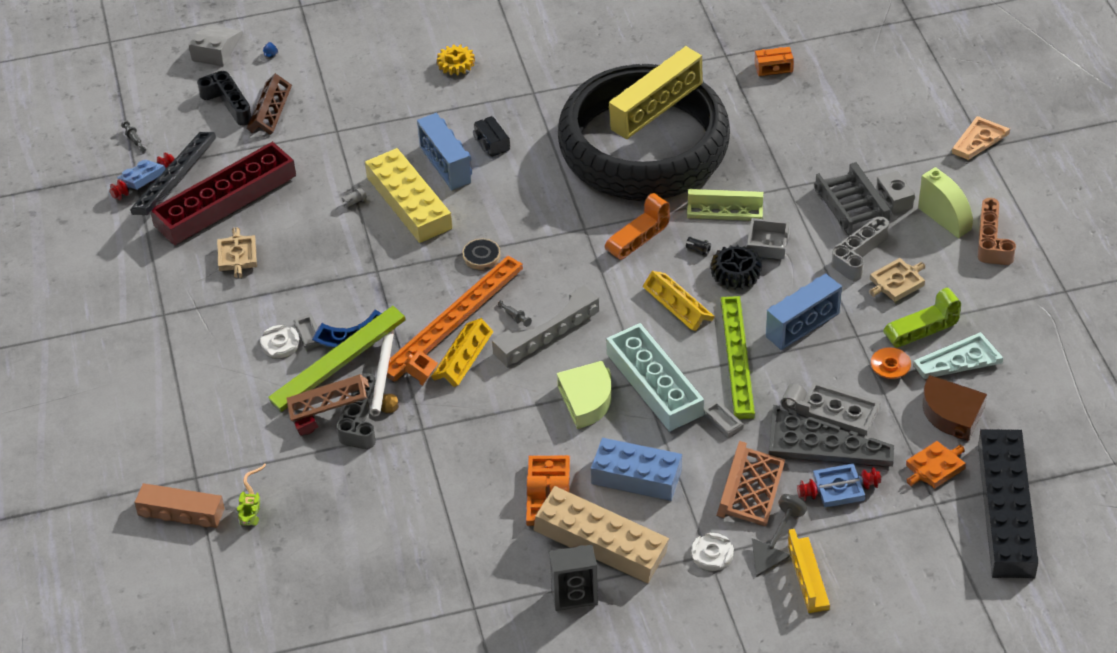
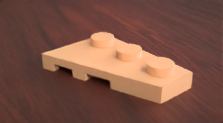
M977 116L952 148V154L969 160L1009 135L1010 128Z

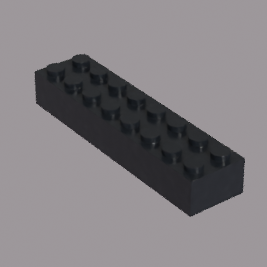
M980 429L978 452L992 578H1036L1038 554L1022 430Z

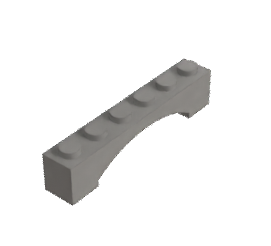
M583 285L569 294L568 304L548 322L523 332L509 333L507 331L492 340L493 354L506 367L517 363L523 357L533 353L541 346L548 344L551 340L566 333L569 329L599 312V297Z

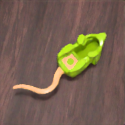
M266 464L248 472L244 476L243 483L249 494L242 492L239 496L237 511L239 512L240 525L256 526L259 522V517L256 515L260 509V496L258 492L256 495L254 494L253 489L247 482V478L264 469Z

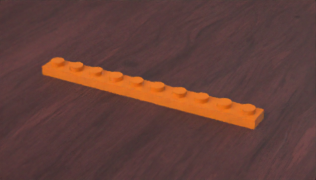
M510 256L505 257L390 358L387 378L394 382L406 373L404 370L407 365L404 363L410 354L415 355L418 350L424 354L431 351L523 269V264Z

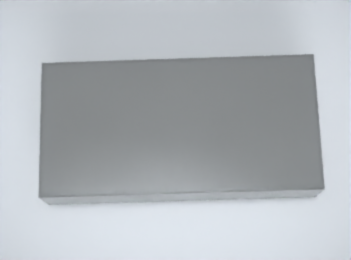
M312 314L293 320L306 351L323 346L312 340L318 328Z
M718 400L704 408V417L727 438L743 429L744 424Z

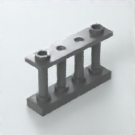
M857 162L849 165L847 175L825 181L820 173L816 174V182L814 183L816 193L821 195L839 221L841 229H844L848 236L852 235L853 224L876 217H884L888 221L890 220L891 209ZM847 182L853 183L855 186L833 193L830 187ZM855 194L863 197V199L841 205L838 199ZM866 205L872 210L850 217L847 211Z

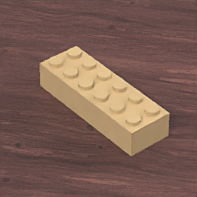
M554 486L535 516L534 531L570 548L581 545H593L596 560L645 583H649L667 552L668 537Z

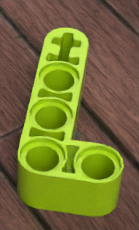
M944 288L937 293L935 305L888 323L883 333L898 348L952 327L959 321L961 301L950 288Z

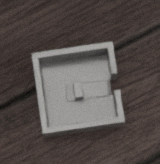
M751 218L747 249L752 248L754 252H758L759 257L785 259L789 222Z

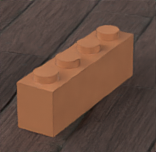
M145 483L142 484L134 502L137 514L145 518L151 517L164 521L170 520L183 524H195L213 528L218 527L225 509L221 495Z

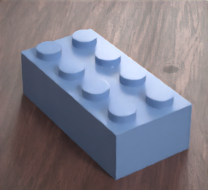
M437 113L418 119L419 147L451 191L470 184L472 175L470 167L471 156L468 151L463 149L461 141L455 138L452 129H448L445 120L441 119Z
M824 274L814 279L813 282L805 287H801L792 295L785 297L776 305H772L767 310L766 338L780 350H783L840 314L842 286L829 275Z
M602 438L591 466V484L672 501L682 472V454Z

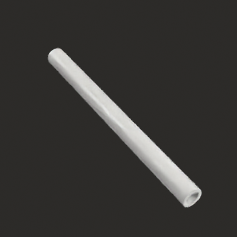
M394 329L383 337L370 409L372 416L380 415Z

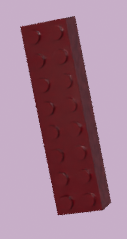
M272 141L155 206L150 212L153 226L173 245H176L296 177L294 160Z

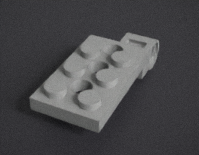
M813 382L808 393L802 386L790 384L780 402L781 406L789 412L792 410L798 412V415L808 418L812 417L866 436L881 404L879 401L818 382ZM813 399H818V400H820L821 402H819V403H814V402H812L811 400H813ZM838 405L840 408L834 409L831 406ZM857 411L859 414L853 415L850 412Z

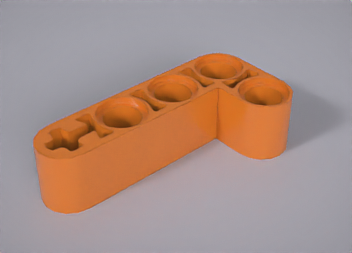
M655 193L650 194L644 204V213L612 235L605 243V250L619 260L630 255L667 227L670 220V204Z

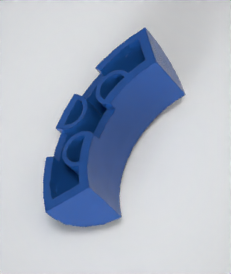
M375 309L364 322L351 328H336L321 323L312 340L324 346L335 348L382 313Z

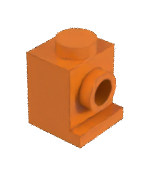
M418 350L415 355H409L404 363L407 365L404 371L420 381L419 384L423 386L438 363Z

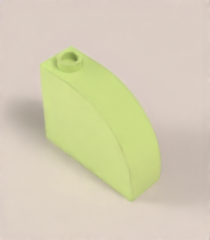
M936 167L923 174L921 177L918 208L957 238L971 231L973 225L972 211L960 187Z
M603 361L557 373V387L577 429L594 424L607 413L612 400L611 372L608 367L605 368Z

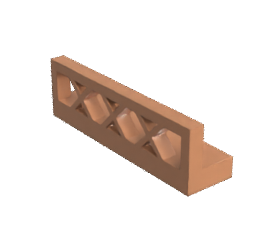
M359 374L287 397L290 420L294 422L366 399L365 388L369 387L368 379ZM360 391L359 395L353 397L348 395L349 393ZM341 396L337 402L330 401V399ZM323 402L321 406L318 408H314L311 406ZM304 408L302 413L295 415V410Z

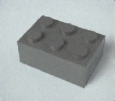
M581 545L549 551L551 591L555 611L598 605L597 563L593 545Z

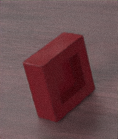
M313 416L294 422L300 436L311 434L318 428Z

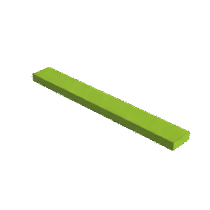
M740 296L721 297L734 416L738 419H755Z
M391 306L268 397L269 401L280 412L288 408L287 397L314 389L406 321L405 316L396 307Z

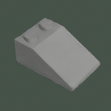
M214 25L200 30L194 34L188 44L191 60L224 66L242 36L243 30Z

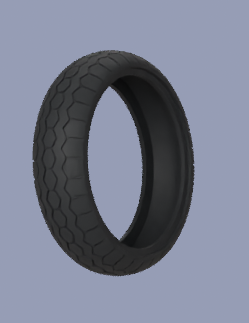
M632 64L603 71L582 83L566 101L558 123V142L561 153L569 168L578 178L590 187L610 196L629 200H646L652 193H655L662 199L682 194L709 178L719 167L726 154L730 139V124L727 111L719 96L703 81L700 86L673 105V107L679 108L693 116L706 131L702 139L692 148L677 156L657 161L642 162L619 159L596 149L585 139L582 131L593 118L609 109V102L613 98L624 92L625 89L632 86L659 65Z

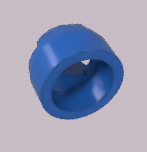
M268 42L263 47V52L266 57H273L278 53V49L273 43Z

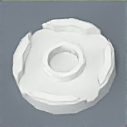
M286 325L272 326L260 338L262 351L272 358L288 357L298 349L300 344L298 332L292 327H286Z
M707 533L701 538L700 536L696 538L692 544L691 556L693 562L704 570H722L729 566L733 560V545L727 537L721 534Z

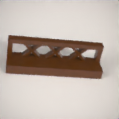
M276 73L265 82L246 128L248 131L253 133L260 127L270 135L274 132L292 87L289 82ZM278 83L285 87L284 91L280 90ZM274 95L278 96L280 102L275 101ZM269 107H273L275 114H271ZM264 119H268L270 127L263 122Z

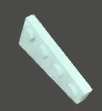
M980 332L914 360L913 367L924 379H927L929 375L937 377L1002 364L1003 357Z

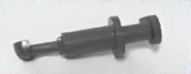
M128 120L123 121L121 126L126 129L125 135L130 137L135 145L140 147L142 152H145L147 149L142 146L141 139L136 134L137 129L133 126L130 127Z
M501 300L498 302V306L504 308L506 313L514 317L516 323L523 322V325L526 327L531 325L532 319L530 317L526 318L524 311H517L511 306H506Z

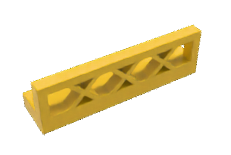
M651 271L642 286L693 331H697L703 320L713 321L715 318L711 312L666 273Z
M482 318L466 323L431 377L434 381L445 377L453 387L460 384L494 332Z
M795 529L788 530L787 546L808 613L830 610V603L809 537L798 539Z

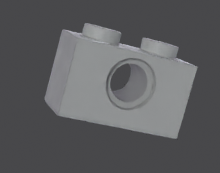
M898 171L877 177L876 190L891 209L892 214L913 208L915 193L913 189L909 188L906 179Z

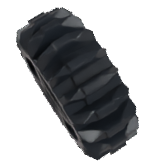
M738 244L736 247L730 245L728 248L723 247L722 250H717L716 254L713 255L710 263L711 274L715 282L720 283V286L726 285L727 289L733 287L734 290L740 287L743 290L744 286L750 288L751 284H756V281L760 279L762 260L758 256V252H754L752 248L747 249L746 245L743 247H739Z

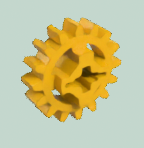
M453 44L451 48L446 46V50L441 49V53H437V66H439V70H443L444 74L447 72L450 75L453 73L459 75L460 72L465 74L466 70L471 71V67L474 66L475 55L473 50H468L467 46L462 48L461 44L458 47Z

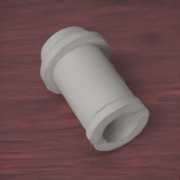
M357 188L355 192L342 197V202L350 200L344 204L346 208H349L360 201L364 202L367 196L362 188Z

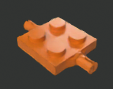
M938 441L929 445L906 460V466L914 472V475L906 479L907 483L913 486L918 481H923L934 489L966 469V463L957 457L965 452L964 447L958 445L953 450H949Z

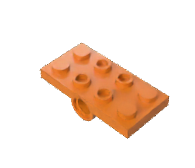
M570 455L529 456L526 526H534L535 516L554 486L569 492Z

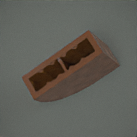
M929 375L924 386L923 411L928 421L940 431L969 441L985 409L987 394Z

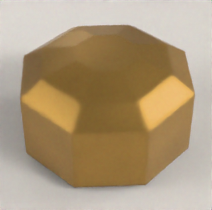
M392 393L384 394L381 411L384 413H394L399 408L397 396Z

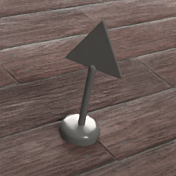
M791 494L781 495L778 503L781 510L785 512V515L769 545L752 538L756 576L791 556L774 548L789 517H801L806 513L807 505L800 498Z

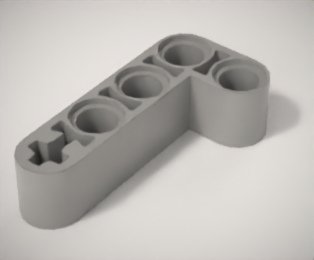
M876 217L836 245L832 250V267L850 280L861 279L864 267V259L862 257L886 241L888 238L889 221L884 217Z

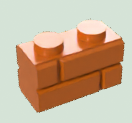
M790 47L755 51L754 62L758 76L793 72L794 58Z

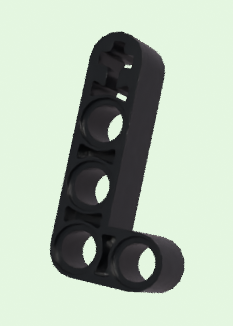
M218 71L198 79L197 85L201 99L211 100L220 96L238 125L244 126L249 124L251 119L250 105L227 71Z

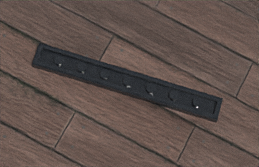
M199 132L130 208L131 214L148 215L216 139L215 132Z

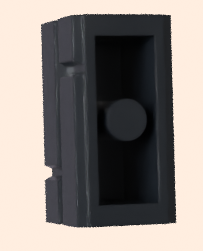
M493 116L474 123L473 136L476 141L479 140L481 142L484 152L487 151L493 157L499 155L500 152L504 153L510 150V138Z

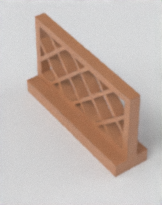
M739 441L716 516L725 518V514L767 526L785 459L746 448L747 443ZM747 456L756 458L758 462L751 465ZM767 464H777L779 468L771 471ZM762 466L766 473L759 476L755 469ZM750 471L754 478L746 480L742 473ZM770 477L774 484L766 486L762 480ZM758 482L762 489L754 491L750 484ZM746 487L749 494L742 496L737 489ZM765 493L769 500L761 502L758 495ZM753 498L757 505L749 507L745 500ZM741 503L744 510L732 509V506ZM761 509L765 517L755 516L753 511Z

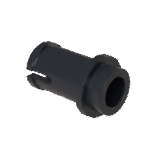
M688 237L687 241L694 244L686 243L687 249L698 251L701 255L710 252L711 243L708 240L701 241Z

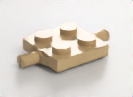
M234 227L232 229L233 236L217 239L219 271L234 270V277L238 278L239 274V278H241L242 269L257 267L255 235L242 236L240 235V228L236 227L235 230Z
M899 258L871 273L870 280L876 287L869 290L870 295L875 297L882 292L896 302L925 286V280L918 274L919 271L925 269V264L920 262L911 266Z

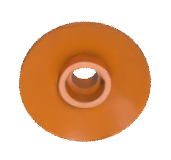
M882 348L873 354L871 367L881 377L896 379L905 376L909 372L911 360L900 349Z

